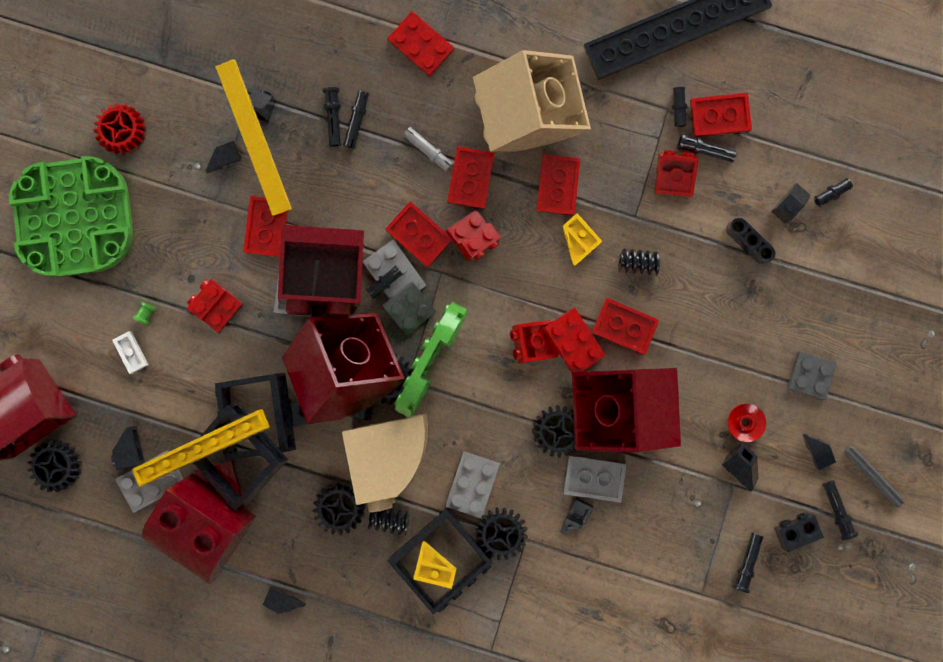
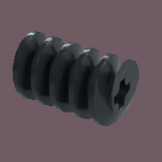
M624 248L619 257L618 271L620 272L621 268L624 267L626 273H628L629 268H632L633 273H636L637 268H639L640 274H643L644 270L647 269L648 275H651L652 270H655V275L658 276L660 269L659 254L657 251H654L651 255V252L648 250L644 254L642 250H638L636 254L635 249H631L628 253V250Z
M391 509L389 513L386 510L370 512L368 529L370 530L374 525L375 531H378L380 526H382V531L386 532L389 527L390 534H393L397 529L398 535H401L404 530L406 536L410 518L409 512L407 511L404 516H402L401 510L395 515L394 509Z

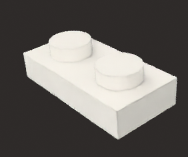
M128 331L112 340L129 374H133L148 366L132 331Z

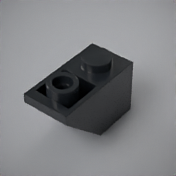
M742 443L728 453L722 466L751 492L759 479L757 456Z

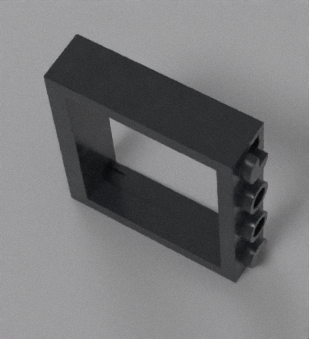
M275 373L215 383V396L217 397L218 404L217 413L219 415L227 405L231 404L229 387L270 381L279 443L277 448L282 453L296 450L286 373ZM229 418L223 426L232 423L231 419ZM237 443L222 449L225 460L261 456L258 450L238 452Z
M239 403L229 404L200 437L221 428L229 418L234 422L248 414ZM263 431L247 439L268 461L269 465L241 496L207 457L192 463L202 472L203 477L214 486L215 491L226 500L227 505L234 511L245 508L288 461L285 455Z
M446 507L391 555L387 562L434 615L437 611L440 613L448 606L446 604L451 599L456 600L462 594L461 590L464 587L468 586L469 588L477 581L476 577L480 573L483 575L487 573L491 568L492 559L487 553L483 552V549L479 547L475 539ZM448 519L483 560L459 580L452 589H449L434 602L400 563V560Z

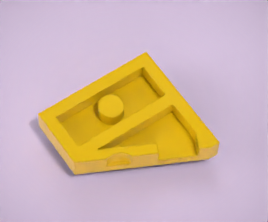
M578 213L562 226L574 266L603 242Z
M423 541L414 580L452 589L456 567L427 542Z

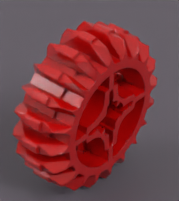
M115 103L114 108L108 105L107 111L101 109L103 115H96L99 122H93L98 127L93 131L98 134L95 139L100 141L99 145L105 147V150L108 152L112 151L115 155L119 152L125 155L126 150L132 153V147L139 149L137 143H144L141 136H146V133L142 131L146 129V125L142 124L145 120L143 117H140L141 113L135 111V108L132 106L128 107L125 103L121 106ZM127 116L132 120L133 129L128 126ZM121 126H122L123 128H125V129H122L121 131L119 130V132H118L117 130H115V129H118L119 127L121 128ZM107 130L112 132V142L108 138Z

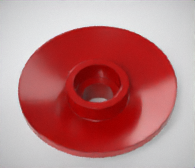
M748 403L734 407L727 419L729 432L734 438L743 442H752L759 439L766 429V417L759 407ZM743 419H747L748 424L746 426L742 425Z

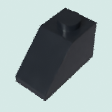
M254 90L249 97L256 116L260 120L269 122L276 101L270 92Z
M796 183L771 212L785 224L801 211L811 195Z
M137 426L127 427L112 450L111 460L113 466H116V470L145 463Z

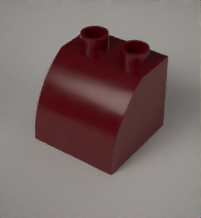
M377 313L308 318L282 356L307 424L341 420L354 415L386 397L405 380Z
M20 354L14 355L0 364L2 372L0 374V461L16 458L77 416L40 359L22 358Z
M677 368L572 372L575 450L644 452L681 446Z
M192 473L166 489L144 525L142 539L208 584H211L221 573L256 518V515L245 508L234 511L227 505L226 500L215 491L214 487Z

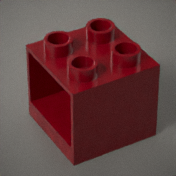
M282 225L278 301L280 304H286L287 314L310 315L312 305L325 306L326 316L351 315V308H357L361 301L364 230ZM315 260H319L315 295L312 296Z

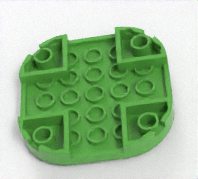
M82 156L81 159L52 163L39 162L24 169L18 180L13 182L9 193V205L13 206L17 241L13 242L14 248L21 262L32 269V271L51 277L100 272L116 266L128 254L133 241L128 187L122 174L109 163L91 156Z
M455 302L446 306L442 314L443 318L440 322L437 321L432 330L434 333L432 338H427L421 348L424 351L421 358L416 357L411 367L414 371L411 376L406 378L403 384L404 390L399 394L394 404L396 405V411L409 418L414 415L432 383L426 377L443 345L451 348L468 314V309Z

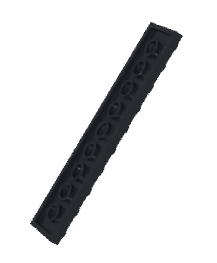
M688 0L587 42L583 47L597 79L600 80L768 10L773 5L770 0Z

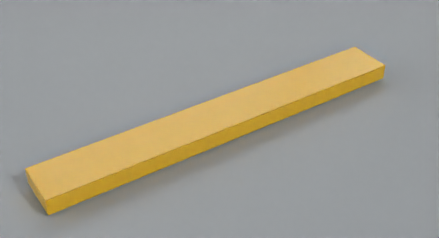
M233 59L215 66L272 215L291 210L290 202L236 60Z
M263 409L257 410L133 468L138 486L141 487L270 428Z

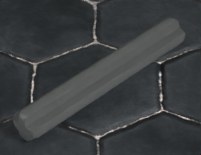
M849 446L845 449L844 453L894 506L899 507L904 503V499L854 446Z

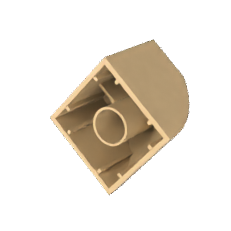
M522 50L473 77L476 89L475 101L481 110L485 127L483 135L490 151L516 152L562 141L591 130L574 57L571 55Z
M426 413L410 416V418L404 417L351 428L342 432L356 505L367 503L369 512L382 511L393 507L392 504L395 503V497L406 488L423 460L428 441Z

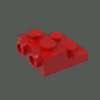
M664 150L663 153L658 154L657 176L654 189L656 194L693 197L699 159L694 156V153L683 152L682 155H675V151Z
M477 210L446 230V233L468 262L472 259L476 261L485 255L484 251L488 248L490 251L499 245L498 241L501 239L491 223L487 224Z
M205 280L199 287L201 289L197 296L195 294L192 295L187 301L189 304L187 309L217 333H220L243 306V303L215 280Z
M552 320L512 326L509 335L511 341H514L515 344L513 357L517 360L518 364L558 358L557 350L542 329L551 323Z

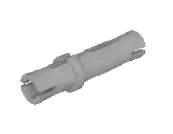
M412 127L408 128L409 131L406 130L403 137L427 155L432 163L435 162L445 172L451 169L454 163L444 156L439 148L436 149Z

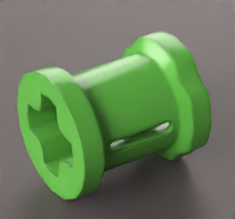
M141 301L137 314L133 315L132 318L148 326V321L157 308Z

